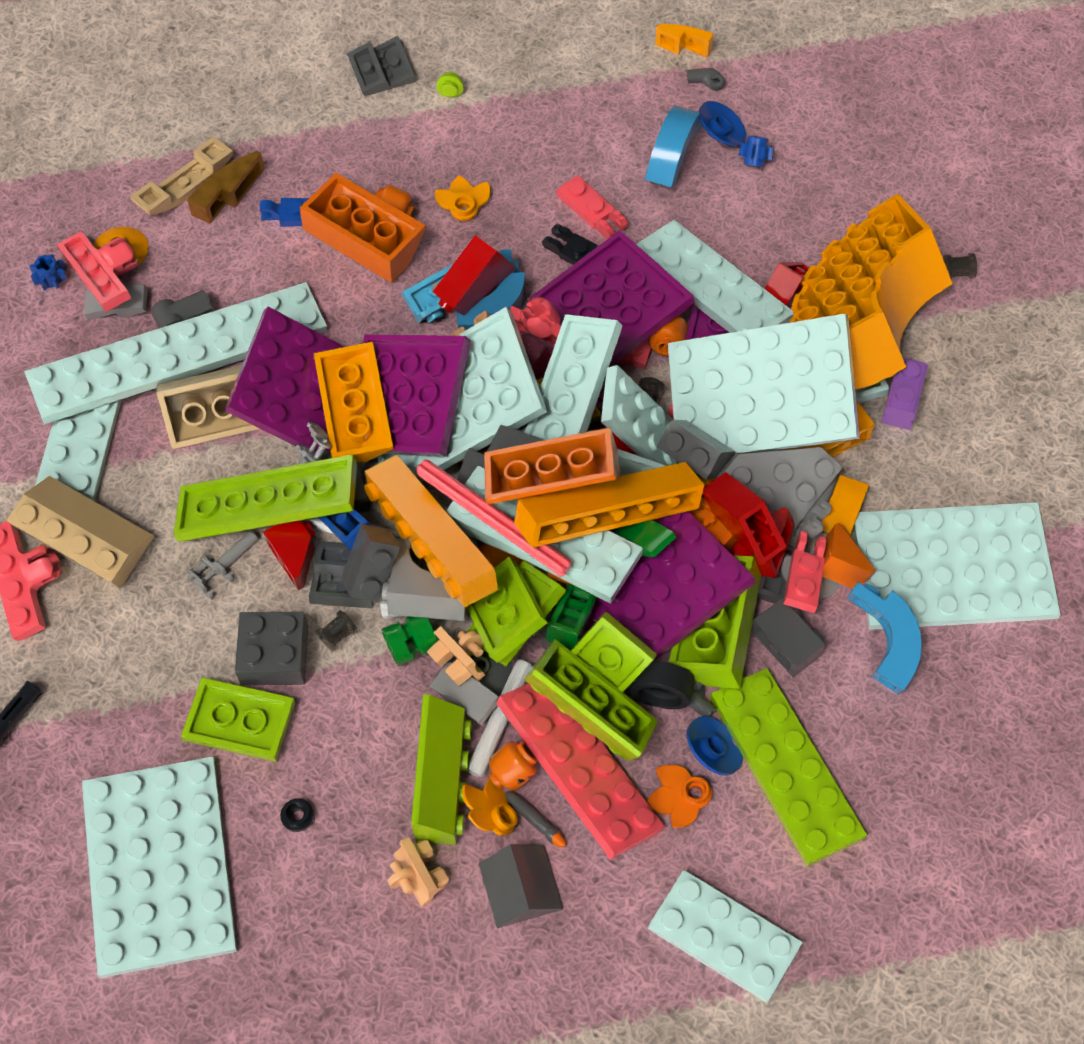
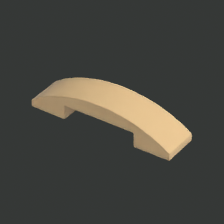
M213 136L193 151L195 159L160 184L156 185L152 181L132 194L130 199L149 215L159 214L184 203L206 179L228 163L233 156V150Z

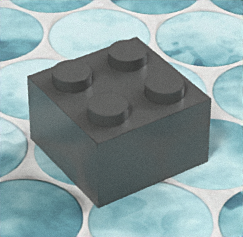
M240 612L235 673L240 685H305L308 623L304 612Z

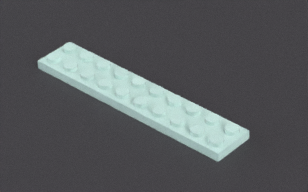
M305 282L24 372L43 424H47L155 389L159 384L189 378L244 360L262 313L268 306L320 334L327 332V325Z

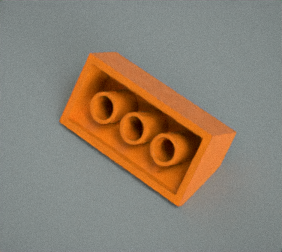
M336 172L300 206L303 230L390 283H393L410 265L426 230V225Z
M611 428L484 452L485 501L487 504L612 481L620 477L619 454Z

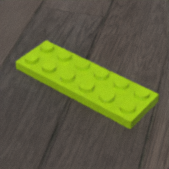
M351 454L180 486L173 535L178 542L354 511L357 461L354 455Z
M768 668L743 678L740 689L721 688L710 694L712 704L717 708L716 711L724 725H726L731 737L806 867L866 838L865 830Z

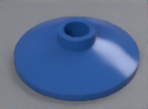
M706 101L700 106L698 111L701 113L700 122L712 138L729 146H738L740 142L745 140V127L740 118L730 108L715 101Z
M707 716L697 717L689 724L687 728L688 745L695 758L706 769L725 776L735 773L741 767L743 755L738 747L734 745L733 738L726 725Z

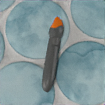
M512 791L505 792L507 802L532 826L545 835L551 844L557 847L566 846L565 839L560 831L552 827L521 796Z

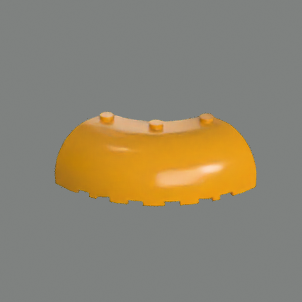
M898 193L868 211V218L859 225L852 223L846 228V235L839 242L833 240L822 251L821 261L817 266L811 265L804 276L805 279L801 282L803 288L800 293L795 294L792 302L793 318L790 319V323L839 314L848 315L855 390L874 385L906 368L900 353V342L907 324L928 300L953 284L932 229Z

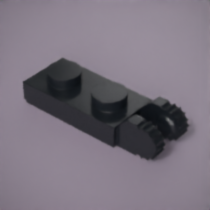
M560 224L554 225L551 231L554 236L567 242L565 246L559 240L553 239L550 236H546L542 240L544 248L559 255V258L572 265L599 246L576 233L573 234L569 228L563 227Z

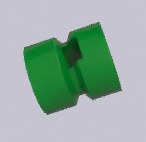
M408 616L404 624L395 622L381 629L387 647L398 667L414 660L415 654L418 652L422 655L427 654V651L438 641L428 618Z

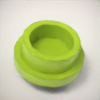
M446 72L438 78L436 88L442 96L459 97L463 92L464 84L458 74Z

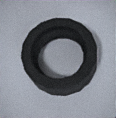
M652 661L631 683L630 692L634 698L646 705L668 710H678L686 708L691 703L695 679L688 670L678 665Z

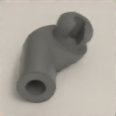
M714 68L687 70L688 83L701 82L714 91L721 90L725 85L724 77Z
M695 681L691 703L688 706L700 716L711 717L717 708L704 698V684Z

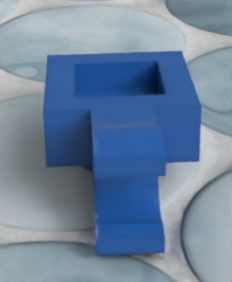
M281 198L280 205L271 200H261L259 208L261 220H279L280 227L302 226L300 206L309 198Z

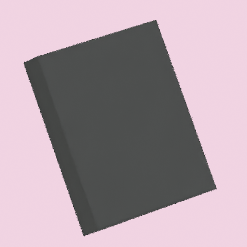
M510 844L479 863L497 929L563 910L544 845Z

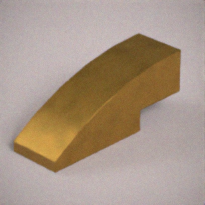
M256 150L225 165L206 179L187 199L191 215L211 224L225 204L235 208L265 169L261 152Z

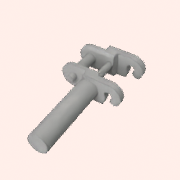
M308 422L307 424L314 439L311 447L308 448L300 443L296 445L298 453L301 455L298 464L322 460L321 456L325 448L330 449L332 447L327 439V433L316 423ZM317 444H319L320 446L318 447L317 451L315 452L314 450H315Z
M837 477L832 480L814 506L803 517L802 522L805 524L796 531L797 537L800 531L807 532L808 540L822 532L824 525L821 521L832 510L829 501L838 481Z
M249 531L213 563L210 557L207 559L205 556H202L203 562L193 571L187 569L188 579H194L195 586L211 600L214 596L210 591H207L205 582L214 574H221L231 582L233 577L230 573L227 574L225 569L258 540V537L252 531ZM208 566L211 571L201 579L198 575Z

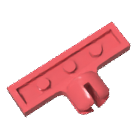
M80 231L56 244L61 254L105 312L131 299L128 290L117 277L131 271L138 265L137 259L134 260L131 246L124 238H116L103 245L100 249H96L84 233Z
M541 297L533 298L528 301L526 305L528 308L523 310L511 306L510 310L521 333L552 347L555 346L561 329L560 315L549 300Z
M5 521L0 524V596L12 639L21 641L46 628L37 598V591L41 586L58 578L62 573V567L59 565L53 569L54 566L60 563V560L53 549L47 548L46 545L42 544L24 553L18 529Z

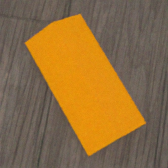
M373 342L313 353L328 438L332 445L330 448L332 458L353 454L357 462H367L394 450Z

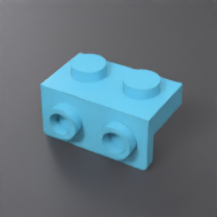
M452 264L401 293L418 323L427 320L430 324L444 315L442 312L444 308L438 304L441 298L432 292V285L442 280Z

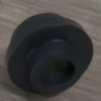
M292 799L282 807L280 819L283 826L289 831L301 832L312 824L314 811L311 804L306 800ZM295 811L303 812V817L299 821H294L291 819L292 814Z

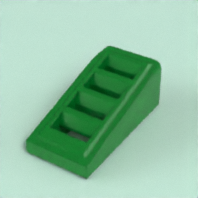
M568 583L565 588L566 592L561 597L547 626L546 640L552 643L556 639L567 649L571 650L582 638L598 597ZM571 595L581 599L587 600V602L585 603L576 599H572ZM567 607H570V608H573V609L582 611V613H581V612H578V611H575V610H572V609H569V608H567ZM562 618L576 622L577 624L562 620Z

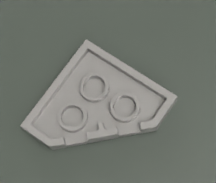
M816 447L734 454L717 477L727 472L762 498L770 514L781 508H788L794 521L795 529L843 467L824 449Z

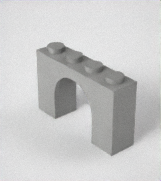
M441 506V507L446 511L449 506ZM466 535L476 547L479 546V540ZM395 537L400 545V549L389 575L390 580L389 582L384 581L382 588V601H387L388 614L465 621L467 607L464 608L457 598L452 599L448 595L444 582L440 577L434 578L431 572L421 569L414 563L418 557L407 538Z

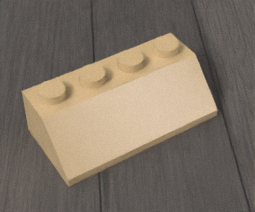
M242 365L157 385L156 393L172 450L260 429L224 411Z
M48 476L24 493L6 520L18 530L118 588H121L154 538L152 534L51 476Z

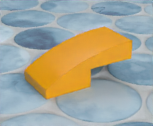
M658 24L656 27L655 45L678 55L685 48L707 58L712 52L714 34L686 25Z
M843 475L839 476L829 501L832 510L822 520L824 525L823 533L828 534L835 524L840 523L849 536H851L869 488L868 484Z

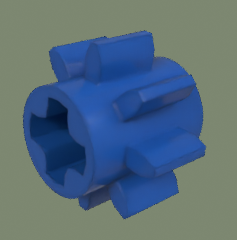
M748 135L747 143L740 142L738 155L744 157L743 164L764 167L765 160L772 161L774 147L768 145L769 138Z
M53 254L38 256L34 264L29 266L33 273L30 277L34 285L41 284L44 291L53 287L58 289L61 281L67 280L64 271L66 266L63 260L56 261Z

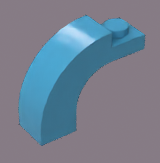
M677 105L670 109L656 139L645 180L672 187L677 183L688 146L693 136L702 128L699 119L700 112Z
M511 249L500 250V254L516 268L499 284L494 292L484 297L464 316L457 311L458 328L465 327L467 330L474 326V319L483 311L493 315L505 307L510 309L511 306H515L521 309L525 298V272H519L518 260L512 261Z
M857 582L846 599L874 617L884 629L887 639L885 655L871 677L896 694H900L911 681L919 665L922 640L918 622L907 603L893 590L885 599L879 597L881 593L875 587L867 583L862 585Z

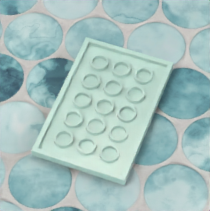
M507 307L457 335L466 336L471 340L446 457L383 454L377 457L379 463L398 455L417 479L423 482L425 480L418 476L416 470L423 460H430L442 470H445L464 459L469 448L478 451L491 444L500 424L516 430L547 412L513 313Z
M839 314L668 343L674 420H687L735 451L734 454L768 452L860 439L848 315Z
M1038 502L859 512L854 524L856 545L876 570L866 583L875 587L881 593L879 597L885 599L892 590L897 593L912 610L919 627L1059 619L1061 615ZM866 612L869 630L883 629L881 624Z
M214 757L83 780L82 789L98 977L105 978L237 952Z

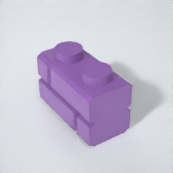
M902 357L906 368L897 372L892 378L881 423L911 430L928 364Z

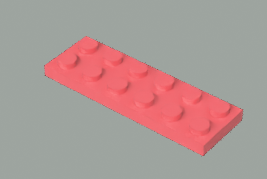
M529 683L499 697L496 704L610 860L654 837L665 827L600 739L585 731L581 724L568 714L561 712L552 701L543 694L536 692Z

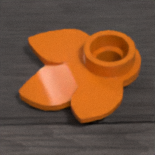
M662 765L657 767L656 774L662 787H659L651 794L647 800L648 805L656 813L663 815L671 814L670 819L673 828L689 826L696 820L699 809L709 804L712 797L710 784L702 777L691 776L684 767L679 765ZM691 789H698L702 795L699 798H692L689 795V791Z

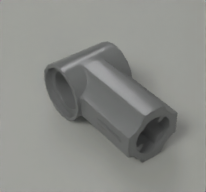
M204 290L175 302L171 299L160 300L151 308V314L158 328L213 312V307Z

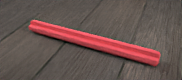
M425 459L418 465L416 469L418 476L559 576H565L572 566L570 559L548 544L531 548L515 526V520L492 504H487L485 499L433 462Z

